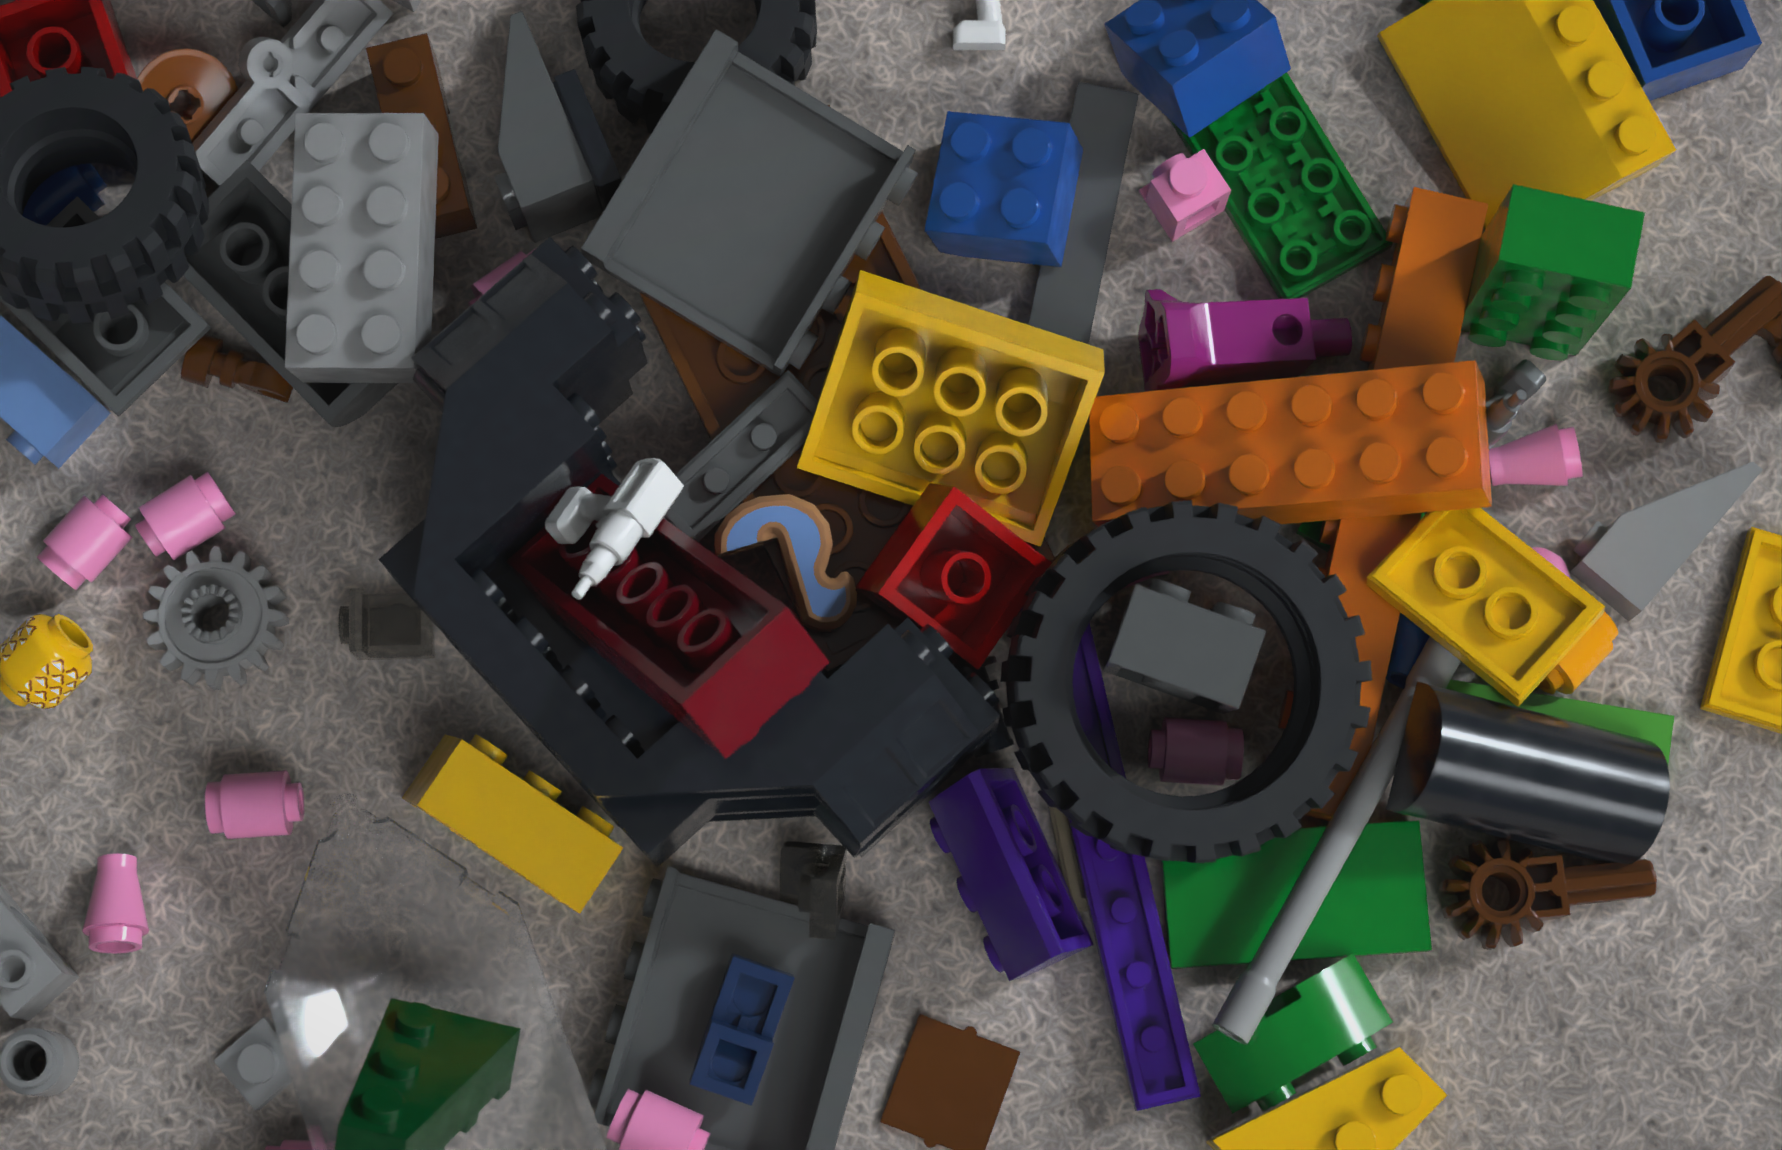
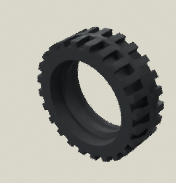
M1173 501L1160 507L1136 509L1100 525L1064 548L1053 558L1054 562L1041 576L1035 578L1025 593L1028 598L1020 614L1013 618L1007 637L1012 638L1008 659L1001 664L1000 682H1006L1007 707L1002 708L1005 726L1012 727L1019 748L1014 753L1022 770H1029L1041 788L1037 793L1050 807L1058 808L1072 821L1070 825L1084 835L1093 836L1109 844L1110 848L1127 854L1164 861L1205 863L1216 862V859L1228 856H1245L1260 851L1261 844L1275 837L1286 838L1302 826L1298 820L1311 809H1322L1335 794L1328 787L1338 772L1350 771L1358 755L1356 751L1349 749L1356 728H1367L1370 707L1360 706L1361 682L1372 681L1371 661L1360 662L1355 637L1364 635L1365 631L1360 616L1348 617L1338 596L1347 590L1338 576L1334 574L1325 577L1312 562L1318 553L1304 540L1292 543L1277 533L1281 524L1265 516L1251 519L1237 514V506L1216 503L1210 507L1194 506L1192 501ZM1183 570L1211 574L1223 578L1251 594L1270 613L1280 628L1287 643L1293 666L1294 695L1291 713L1286 728L1271 754L1260 766L1239 782L1212 793L1196 796H1173L1157 793L1142 788L1115 772L1099 756L1087 739L1080 724L1073 697V667L1080 640L1096 612L1109 598L1128 584L1140 578L1167 571Z

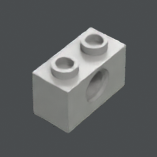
M0 885V1005L10 1017L30 1021L74 983L79 976Z

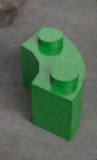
M1354 953L1274 997L1247 1045L1229 1038L1218 1030L1198 1040L1193 1045L1232 1114L1255 1101L1261 1111L1264 1112L1297 1093L1291 1081L1337 1056L1342 1066H1345L1377 1048L1371 1035L1390 1025L1393 1021Z

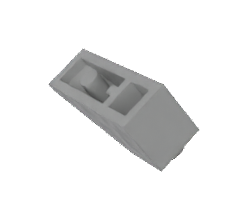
M1750 462L1625 512L1608 528L1597 521L1574 547L1573 551L1582 558L1570 572L1626 620L1630 621L1643 611L1763 469L1756 463Z

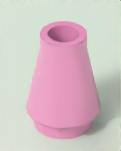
M1554 424L1489 450L1492 486L1503 484L1568 486V479L1583 476L1580 451L1574 427L1558 429L1557 424Z
M106 854L97 858V874L82 930L83 934L89 936V949L92 951L111 954L138 951L142 948V936L149 933L137 874V858L133 855Z

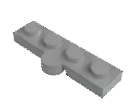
M315 0L280 41L272 38L258 37L246 43L239 54L238 61L240 72L246 81L192 143L202 174L218 188L246 160L260 171L295 130V113H309L392 16L393 12L381 0Z

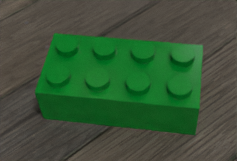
M1513 184L1481 236L1461 331L1469 332L1468 339L1482 346L1503 347L1506 344V340L1530 345V353L1542 359L1559 361L1567 359L1568 354L1578 355L1631 289L1645 212Z

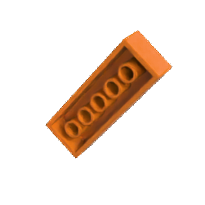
M1476 360L1096 396L1089 414L1092 521L1098 527L1127 512L1146 507V509L1160 507L1173 501H1192L1194 506L1207 507L1216 503L1237 506V514L1251 519L1265 516L1279 524L1492 507L1485 381Z

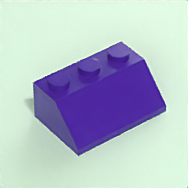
M1014 768L978 769L967 774L928 801L935 816L930 819L933 836L943 852L946 854L951 852L962 875L956 879L958 891L967 908L972 913L978 911L988 933L983 938L985 951L998 972L1005 971L1009 981L1024 978L1094 945Z

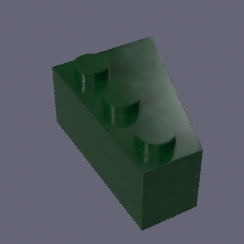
M391 998L338 1123L334 1150H444L445 1145L459 1131L467 1133L477 1123L479 1111L493 1098L500 1100L510 1090L521 1028L432 1008L423 1003Z

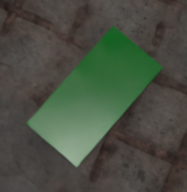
M1287 72L1190 138L1170 120L1191 156L1204 149L1230 187L1231 192L1225 211L1279 299L1302 298L1392 247L1393 242L1386 241L1385 229Z
M1419 820L1366 824L1290 961L1345 958L1354 953L1355 957L1419 953L1432 950ZM1327 826L1299 828L1286 838L1275 837L1261 844L1260 851L1245 856L1218 858L1216 862L1191 863L1161 860L1168 957L1171 969L1250 964Z

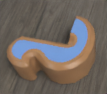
M791 494L761 496L740 504L727 514L714 537V550L717 557L724 558L777 542L802 625L818 632H832L839 629L852 616L857 604L854 579L848 572H841L836 578H829L826 575L825 570L828 565L833 542L829 523L814 504Z

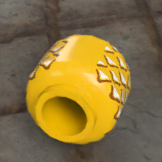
M37 614L30 617L0 645L1 692L11 702L21 707H25L28 703L41 709H52L58 706L92 673L90 653L93 651V645L90 638L78 624L64 615L57 614L51 617Z

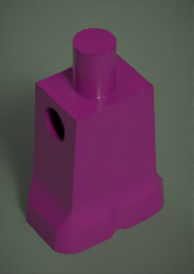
M1161 289L1146 290L1144 312L1138 332L1144 390L1146 392L1299 377L1318 357L1349 355L1352 349L1351 325L1347 318L1311 320L1308 298L1190 303L1179 301Z

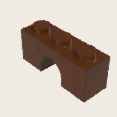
M425 33L367 47L366 51L381 113H424L439 134L435 239L478 229L465 173L448 116L450 111L437 57L428 34Z

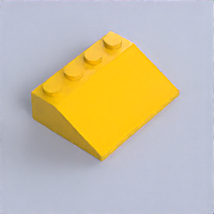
M1432 0L1382 30L1377 35L1465 197L1470 200L1488 203L1484 229L1489 225L1513 184L1592 201L1656 168L1676 151L1674 144L1593 0Z
M860 270L837 337L797 468L910 505L916 503L929 483L955 486L1023 541L1041 546L1105 374L1104 349Z

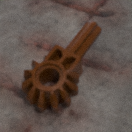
M1770 275L1763 277L1705 328L1696 320H1693L1674 338L1671 334H1663L1659 340L1657 352L1644 338L1637 340L1634 345L1636 358L1629 355H1620L1615 363V367L1623 376L1612 378L1608 384V391L1617 396H1627L1614 406V415L1617 418L1625 417L1635 411L1638 416L1630 428V432L1635 436L1643 432L1647 422L1655 424L1653 436L1657 443H1664L1670 431V424L1683 439L1690 437L1694 431L1692 419L1707 422L1713 413V410L1704 400H1711L1718 396L1720 386L1717 383L1728 375L1735 363L1730 356L1782 312V283ZM1655 376L1671 378L1679 388V398L1672 401H1662L1655 398L1648 388V380Z
M1500 838L1495 841L1491 854L1482 841L1479 840L1468 846L1470 861L1459 855L1452 857L1448 862V866L1462 880L1445 879L1439 884L1440 892L1447 895H1458L1459 902L1450 904L1442 909L1444 918H1453L1462 913L1468 918L1459 927L1458 936L1466 940L1482 927L1480 937L1482 948L1491 950L1496 948L1500 940V934L1510 947L1521 945L1523 943L1521 927L1533 933L1540 931L1544 925L1543 920L1560 919L1571 915L1570 906L1650 898L1656 893L1657 876L1652 862L1647 859H1639L1632 864L1599 863L1564 867L1562 855L1533 858L1534 853L1530 849L1525 848L1510 860L1511 846L1509 840ZM1487 877L1500 879L1509 890L1510 899L1503 911L1490 908L1482 897V886Z

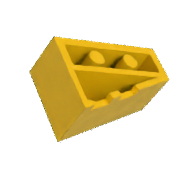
M445 734L402 799L414 807H418L461 838L469 841L522 878L580 914L623 850L622 846L608 838L615 827L583 806L577 815H574L555 801L561 791L534 772L529 770L522 780L501 766L508 755L479 735L475 734L472 740L467 743L461 738Z
M1398 1047L1388 1050L1205 1142L1213 1150H1394L1436 1108L1447 1094Z

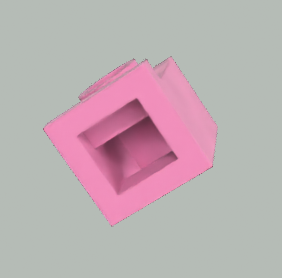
M1204 149L1189 158H1186L1184 153H1180L1167 159L1153 171L1154 179L1139 189L1143 199L1172 242L1223 212L1231 192L1230 187Z

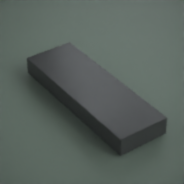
M789 370L675 474L683 484V489L663 518L699 543L725 519L727 514L739 506L804 445L818 401Z

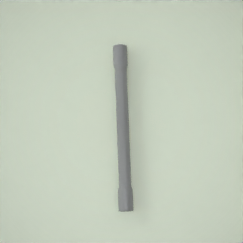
M1432 637L1428 638L1405 681L1404 690L1248 968L1239 975L1212 1024L1218 1031L1239 1043L1247 1045L1275 996L1277 983L1395 774L1416 683L1422 682L1446 689L1461 662Z

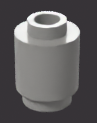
M39 1028L22 1029L12 1034L0 1049V1077L7 1087L19 1094L39 1097L58 1095L73 1083L79 1070V1055L75 1045L69 1038L58 1032ZM45 1052L46 1066L43 1072L39 1074L36 1069V1061Z

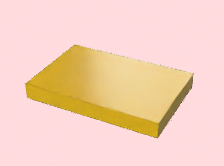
M1481 508L1427 512L1367 576V586L1517 707L1522 704L1597 622L1605 610V606Z
M1751 527L1746 534L1700 709L1782 734V536Z

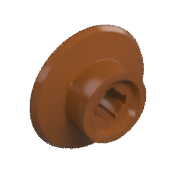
M175 49L165 52L150 61L137 77L143 91L146 88L155 89L168 100L170 109L171 103H174L175 98L179 95L178 91L182 90L186 95L190 96L191 104L187 105L181 118L188 129L192 143L238 90L233 76L223 63L212 55L195 49Z

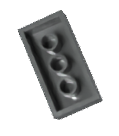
M1152 578L1148 588L1136 585L1128 600L1104 672L1222 714L1239 709L1266 634V630L1252 626L1256 614L1217 601L1216 605H1213L1210 610L1187 603L1191 591Z

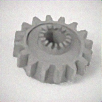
M219 546L212 547L209 562H203L193 551H189L186 553V563L188 566L186 570L179 572L176 568L167 565L163 570L171 581L168 587L165 589L159 586H150L148 591L160 602L159 609L143 612V619L159 627V631L152 633L146 638L147 643L154 650L168 648L159 663L170 672L183 665L181 679L194 686L202 674H205L206 683L213 690H220L224 676L229 675L240 686L247 683L245 670L254 665L265 672L269 665L263 655L268 648L282 650L284 646L274 633L276 627L289 624V617L284 612L275 610L274 606L283 601L286 596L278 586L264 588L269 583L272 574L263 564L250 571L252 559L242 551H239L233 557L231 563H228L226 553ZM217 604H227L230 610V618L226 621V626H222L221 630H215L212 633L204 632L202 622L208 609Z

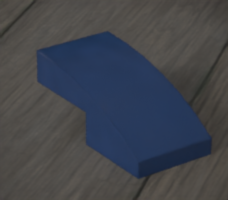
M734 953L731 954L689 1081L690 1085L752 1106L774 1045L773 1037L795 979L793 974Z

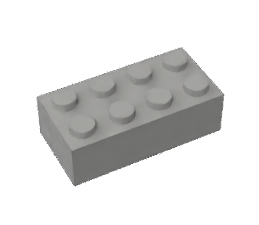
M295 113L285 368L303 383H415L413 376L417 367L412 357L431 341L439 139L438 132L424 113Z

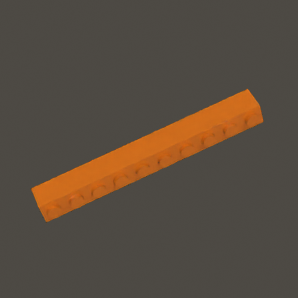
M1413 187L1404 206L1394 204L1386 233V241L1396 243L1391 265L1381 263L1372 298L1373 301L1383 303L1378 325L1368 323L1359 356L1360 361L1369 362L1368 370L1455 361L1488 203ZM1422 513L1328 520L1322 523L1319 542L1329 544L1330 550L1327 554L1325 567H1318V569L1325 577L1334 574L1338 576L1347 590L1338 596L1347 616H1360L1365 634L1355 637L1360 662L1371 661L1372 681L1361 682L1360 706L1370 707L1367 728H1356L1349 749L1356 751L1358 755L1350 771H1339L1328 787L1335 793L1322 809H1311L1304 816L1330 822L1371 749L1400 611L1367 586V576L1420 521ZM1286 691L1278 728H1286L1293 703V691Z

